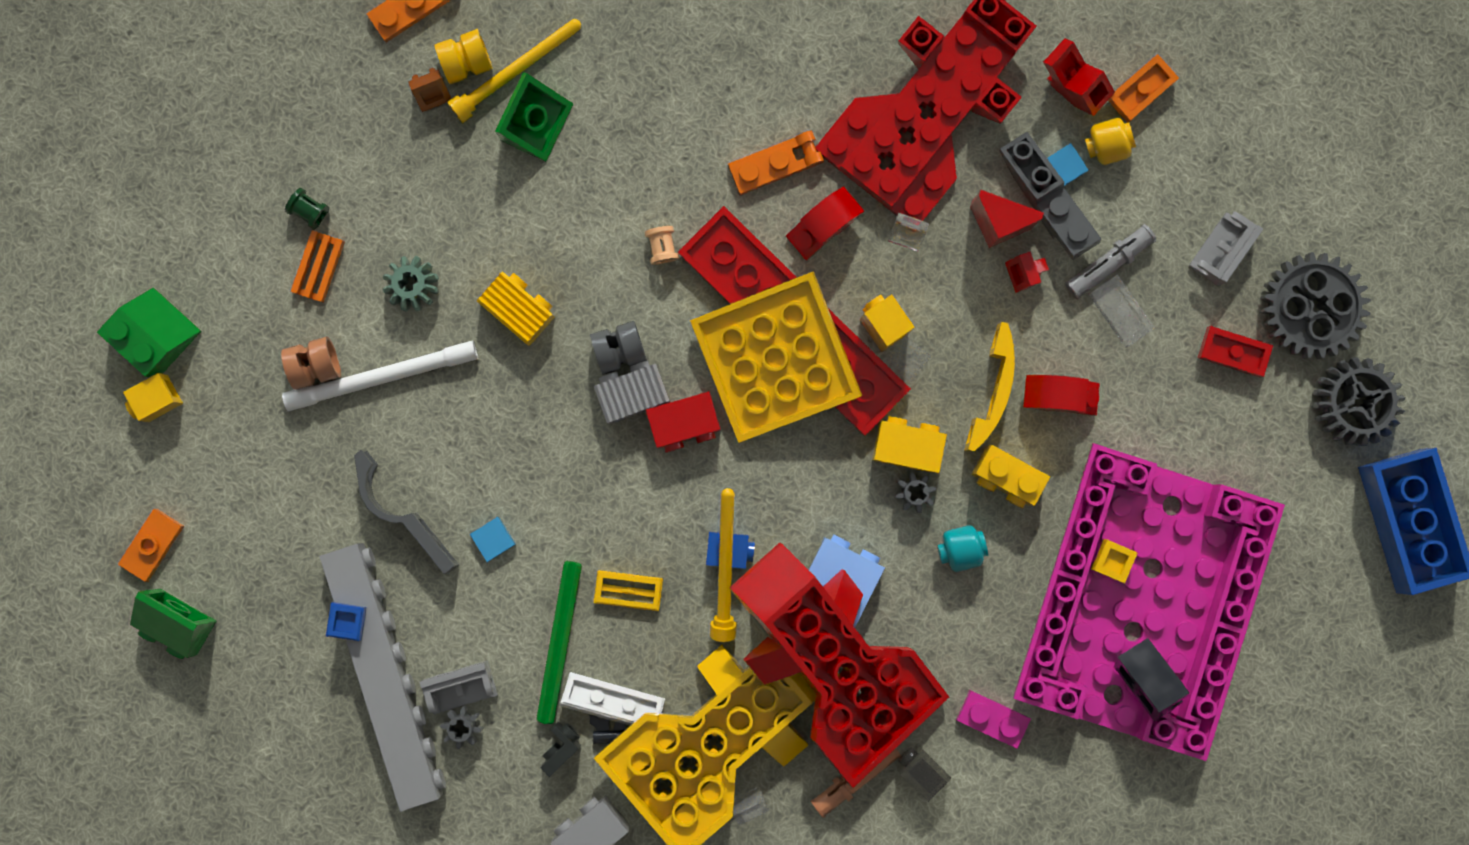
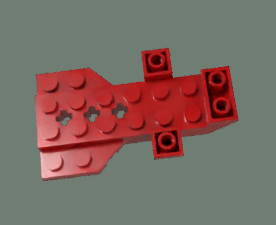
M973 0L945 37L918 16L898 40V44L919 70L900 93L855 98L816 145L815 149L817 152H821L824 159L912 229L916 230L957 179L952 141L954 130L970 111L1001 124L1022 98L997 77L1013 59L1037 25L1005 0ZM926 106L932 108L931 115L934 118L931 119L929 116L926 120L921 118L922 110L920 107L924 109ZM902 131L905 134L908 131L912 133L911 140L914 143L910 144L907 142L906 145L902 144L899 132ZM882 156L884 159L886 156L892 159L891 165L894 168L891 170L888 167L885 170L879 167L881 163L879 157Z
M778 543L729 587L746 610L757 619L771 637L764 639L743 660L764 685L798 673L801 674L816 693L810 738L852 788L863 780L949 698V695L913 649L909 647L869 646L853 626L863 593L845 570L841 569L822 586L817 578L782 543ZM842 666L843 670L838 673L839 667ZM860 689L861 694L859 696H856L857 692Z

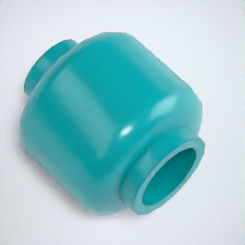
M971 525L945 531L942 536L943 544L937 545L941 563H948L955 572L980 567L984 562V557L988 556L983 532L977 531Z

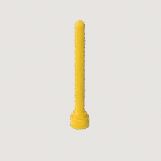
M577 19L570 20L469 95L464 93L459 97L457 94L447 101V104L463 124L473 116L472 112L476 110V105L581 29V22Z
M726 488L721 492L717 615L714 616V620L710 623V637L719 642L734 640L737 632V623L734 621L733 616L730 615L731 590L729 587L732 585L735 497L734 491L730 488Z

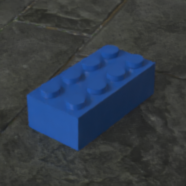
M1437 447L1418 449L1359 466V473L1396 593L1415 595L1469 579V551Z

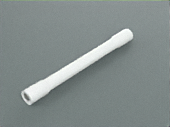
M472 340L447 347L442 351L323 384L282 393L285 408L289 412L317 404L319 401L438 368L452 367L478 359L475 343Z

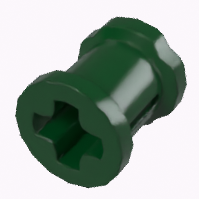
M298 188L287 201L285 212L289 215L295 214L306 221L308 227L315 230L329 212L330 207L325 203H318L306 195V190Z

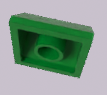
M523 72L495 133L500 141L546 162L571 111L573 103L528 73Z

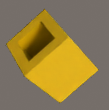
M157 373L123 392L127 399V402H125L127 411L134 419L142 422H151L183 404L169 376Z

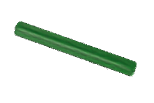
M565 561L563 564L536 717L537 722L542 724H553L556 716L582 568L580 563L574 561Z

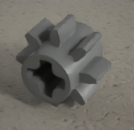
M912 472L909 473V482L905 483L898 480V485L903 489L902 493L895 495V498L904 499L903 510H907L911 505H915L917 513H922L921 504L933 505L934 502L929 499V494L937 489L936 487L927 486V475H924L920 480H916L915 474ZM919 484L921 486L920 493L923 497L922 499L915 498L911 501L909 499L911 493L908 491L909 486L916 487Z
M463 706L458 715L451 709L447 712L451 721L440 725L442 729H447L448 736L445 737L444 742L449 740L455 741L457 749L463 746L465 740L469 744L474 745L477 741L473 733H479L484 729V727L476 725L475 720L479 717V712L472 716L467 713V706ZM461 720L464 721L465 727H469V730L463 735L460 734V729L454 727Z

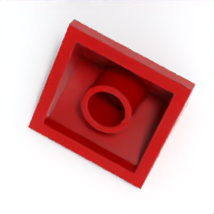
M984 190L979 191L970 205L989 248L1031 230L1042 220L1044 215L1041 211Z

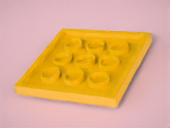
M814 271L690 320L738 443L862 396Z

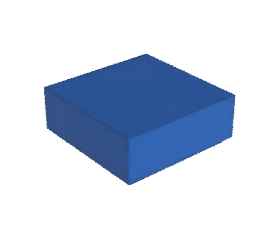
M332 602L326 636L361 641L367 607Z

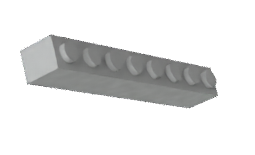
M358 543L321 555L319 557L333 601L367 607L362 640L346 639V643L399 810L401 812L438 800L443 795L442 789L446 788L445 777L441 769L436 770L432 759V757L436 756L435 746L431 737L426 738L422 725L426 724L425 714L420 705H415L412 696L416 692L415 683L411 674L406 675L402 662L406 661L405 651L400 642H395L392 630L396 629L395 620L391 611H385L382 599L386 598V592L382 581L375 579L372 567L376 566L374 554L370 547L365 548L364 543Z

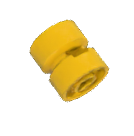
M478 29L461 34L460 40L457 43L452 39H447L434 44L441 67L450 85L467 78L469 71L479 75L493 69Z

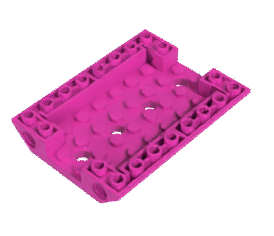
M1092 443L1013 699L1077 720L1079 718L1135 736L1142 741L1207 761L1285 505L1222 484H1210L1158 467L1157 463ZM1169 496L1177 498L1180 503L1179 511L1175 515H1168L1163 509V502ZM1104 539L1138 553L1125 583L1091 570ZM1149 559H1155L1160 564V573L1154 578L1147 577L1143 571V566ZM1130 622L1138 623L1141 628L1139 638L1134 641H1129L1124 635V628ZM1149 638L1190 692L1179 706L1155 722L1114 668L1118 656ZM1111 685H1117L1122 692L1120 700L1114 704L1108 703L1104 698L1106 688Z

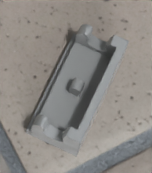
M1235 211L1232 215L1226 212L1191 261L1189 267L1217 286L1226 283L1263 228Z
M488 660L420 681L427 708L433 714L498 695Z

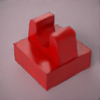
M1031 251L1020 254L1005 262L1015 293L1041 283L1039 275L1049 270L1046 259L1034 260Z

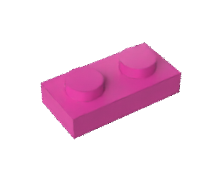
M969 690L956 720L1018 749L1031 718Z

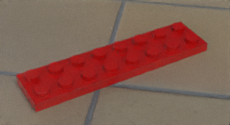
M725 206L678 251V254L729 304L797 278ZM829 309L862 394L861 397L835 406V408L863 436H866L911 388Z

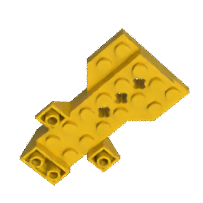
M721 644L697 665L716 693L715 696L692 716L645 712L594 757V760L667 845H701L733 817L736 769L762 747L784 767L808 746V743L790 723L816 699V693L800 673L764 685L749 666L744 670ZM710 734L714 737L720 735L723 738L720 741L723 746L719 749L715 745L709 748L706 744L709 741L707 736ZM684 756L689 759L692 757L696 758L695 766L697 769L693 770L690 767L683 769L681 765L684 760L682 758ZM657 779H669L672 782L670 784L672 790L670 792L665 789L657 790L656 787L659 784Z

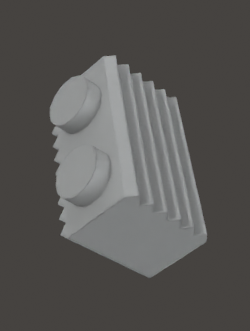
M644 361L631 366V373L619 377L618 373L614 372L599 378L600 384L595 385L594 389L607 424L610 425L643 413L646 409L670 403L656 364L649 365L648 361Z

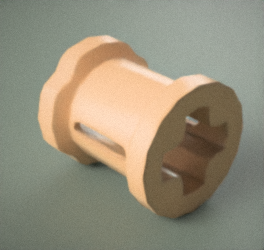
M673 226L656 227L645 231V237L649 238L653 256L650 259L651 265L673 262L680 259L679 254L675 253L672 239ZM660 239L662 240L664 251H662Z

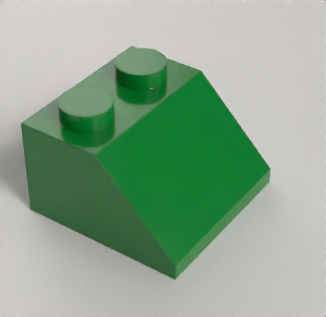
M151 288L119 307L97 331L106 342L145 377H151L157 373L163 374L202 332L155 288Z
M160 588L139 591L137 593L130 625L139 630L137 634L143 639L153 643L159 641L167 646L166 651L169 654L184 659L185 657L196 656L217 621Z

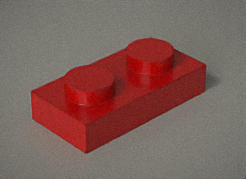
M1208 326L1198 358L1261 378L1265 375L1273 345Z

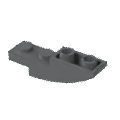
M1028 132L1000 148V153L1018 186L1033 209L1044 213L1041 220L1051 237L1053 239L1057 238L1072 260L1101 242V237L1065 190L1063 179Z

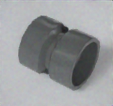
M635 321L617 325L615 332L605 329L590 334L593 349L603 375L620 370L623 363L630 367L647 361Z

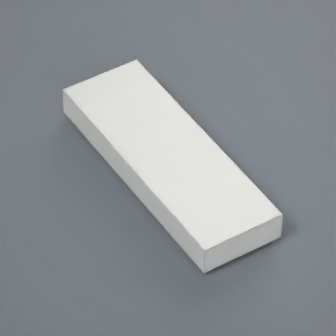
M570 672L560 706L622 724L632 725L645 712L661 714L665 698Z

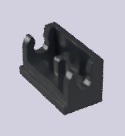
M1149 638L1117 657L1114 668L1154 722L1183 702L1182 700L1190 694Z

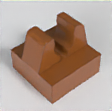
M431 68L429 69L430 73L418 77L417 74L413 75L412 80L408 81L422 112L447 103V101L452 99L439 69Z

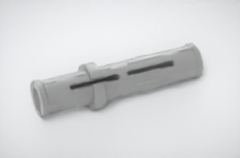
M1143 224L1141 228L1123 241H1116L1113 244L1114 248L1091 263L1071 280L1065 282V286L1074 298L1078 300L1083 294L1103 281L1122 265L1132 263L1135 260L1134 256L1157 241L1155 234L1147 225Z

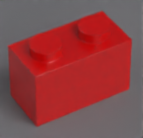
M710 391L646 409L656 447L658 449L664 447L665 453L684 448L683 441L696 438L697 444L716 439L715 432L721 431Z

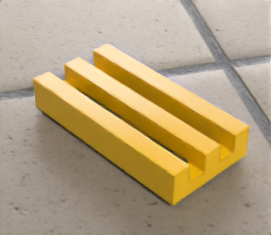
M598 570L593 603L659 611L663 578ZM609 578L655 584V590L603 584V579ZM602 591L654 597L653 603L606 598L601 597Z

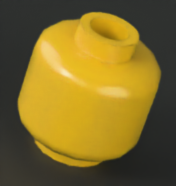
M1114 118L1093 125L1090 130L1091 138L1085 139L1090 158L1097 156L1099 163L1102 165H1108L1129 158L1132 154V148L1136 147L1130 123L1124 124L1120 118Z

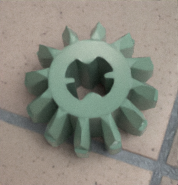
M403 256L400 259V268L394 263L389 265L390 269L394 271L393 276L389 274L383 275V279L391 283L383 288V292L385 294H393L389 300L392 305L395 306L400 303L401 310L407 312L412 303L414 310L418 312L422 309L420 300H423L428 305L433 303L427 294L428 292L438 294L439 289L430 285V283L438 281L439 276L433 273L429 274L433 268L429 262L421 266V258L415 256L410 264L408 258ZM409 277L416 281L418 280V283L413 284L412 291L404 287V285L409 283Z

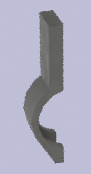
M360 450L357 452L354 458L359 492L367 509L380 519L393 523L402 522L443 574L454 570L459 565L458 562L418 513H410L404 516L394 515L383 509L376 501L372 490V479L378 464L368 451L363 452Z

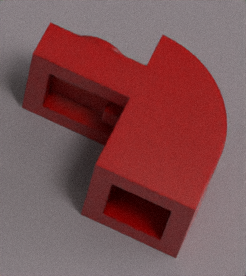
M1064 38L1043 61L1050 74L1047 78L1049 84L1074 107L1092 116L1115 93L1105 72L1086 64L1075 43L1071 40Z
M843 186L805 214L786 237L807 261L833 237L852 224L864 210Z
M1026 375L1023 408L1097 416L1100 383L1070 376Z

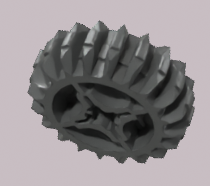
M1356 357L1351 358L1349 363L1345 360L1337 362V369L1334 367L1326 369L1328 378L1321 377L1317 381L1324 389H1317L1313 392V395L1316 397H1321V402L1313 403L1312 407L1314 409L1322 408L1323 414L1317 415L1315 420H1327L1328 423L1323 426L1322 431L1327 433L1335 430L1333 432V440L1340 441L1344 438L1345 445L1351 446L1356 442L1358 446H1367L1369 441L1372 444L1379 443L1381 436H1390L1392 432L1389 426L1397 427L1401 424L1394 416L1405 412L1403 408L1397 406V403L1404 401L1406 397L1396 393V390L1400 389L1403 384L1391 383L1395 373L1390 371L1383 374L1385 364L1378 363L1373 366L1372 359H1363L1361 362ZM1355 375L1370 380L1377 389L1367 390L1362 382L1357 381ZM1343 383L1344 386L1342 387L1344 396L1342 401L1339 404H1337V393L1341 384ZM1370 396V398L1363 400V404L1360 405L1361 407L1348 408V406L1355 403V399H1359L1357 397ZM1381 400V410L1377 417L1375 405ZM1350 413L1354 416L1356 422L1361 423L1363 429L1349 425L1341 415Z

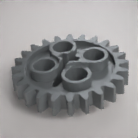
M1314 252L1305 255L1304 260L1298 255L1292 258V264L1288 261L1282 263L1280 266L1283 272L1276 270L1271 273L1272 278L1276 282L1264 284V287L1271 293L1260 297L1262 301L1268 303V307L1261 309L1260 313L1269 314L1270 319L1265 321L1263 326L1273 325L1274 330L1269 337L1280 336L1282 338L1278 346L1279 348L1290 344L1291 355L1298 354L1302 349L1303 359L1311 358L1313 352L1316 359L1325 358L1326 352L1331 357L1338 355V348L1342 351L1349 349L1348 340L1353 342L1360 339L1355 330L1366 329L1367 326L1360 321V318L1370 316L1371 313L1362 309V305L1371 302V299L1361 297L1360 293L1364 292L1368 287L1364 285L1357 286L1356 282L1360 279L1361 274L1353 276L1348 274L1352 267L1351 264L1339 267L1340 257H1335L1328 262V254L1323 253L1316 260ZM1309 275L1315 277L1318 282L1316 291L1308 286L1307 278ZM1293 286L1296 287L1299 294L1292 290ZM1335 296L1339 297L1343 302L1341 312L1334 308L1333 299ZM1288 300L1293 301L1297 305L1296 316L1289 314L1287 311ZM1314 300H1317V301L1319 302V303L1317 304V309H1318L1319 311H1316V312H1314V311L1312 310L1313 307H1314V305H1315V304L1312 302V301H1314ZM1331 318L1337 320V326L1334 325V321ZM1314 321L1322 325L1323 333L1321 337L1313 333L1312 325Z

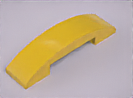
M1000 322L997 325L989 354L990 357L1001 359L987 417L986 420L977 417L972 419L964 451H975L990 436L1003 415L1011 393L1015 369V354L1009 324L1005 322Z

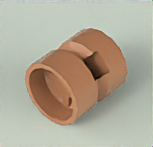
M327 336L309 341L306 348L299 344L282 349L281 351L283 368L294 390L314 385L315 379L325 382L341 376V368L335 347Z

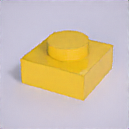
M1104 539L1091 570L1125 583L1138 553Z

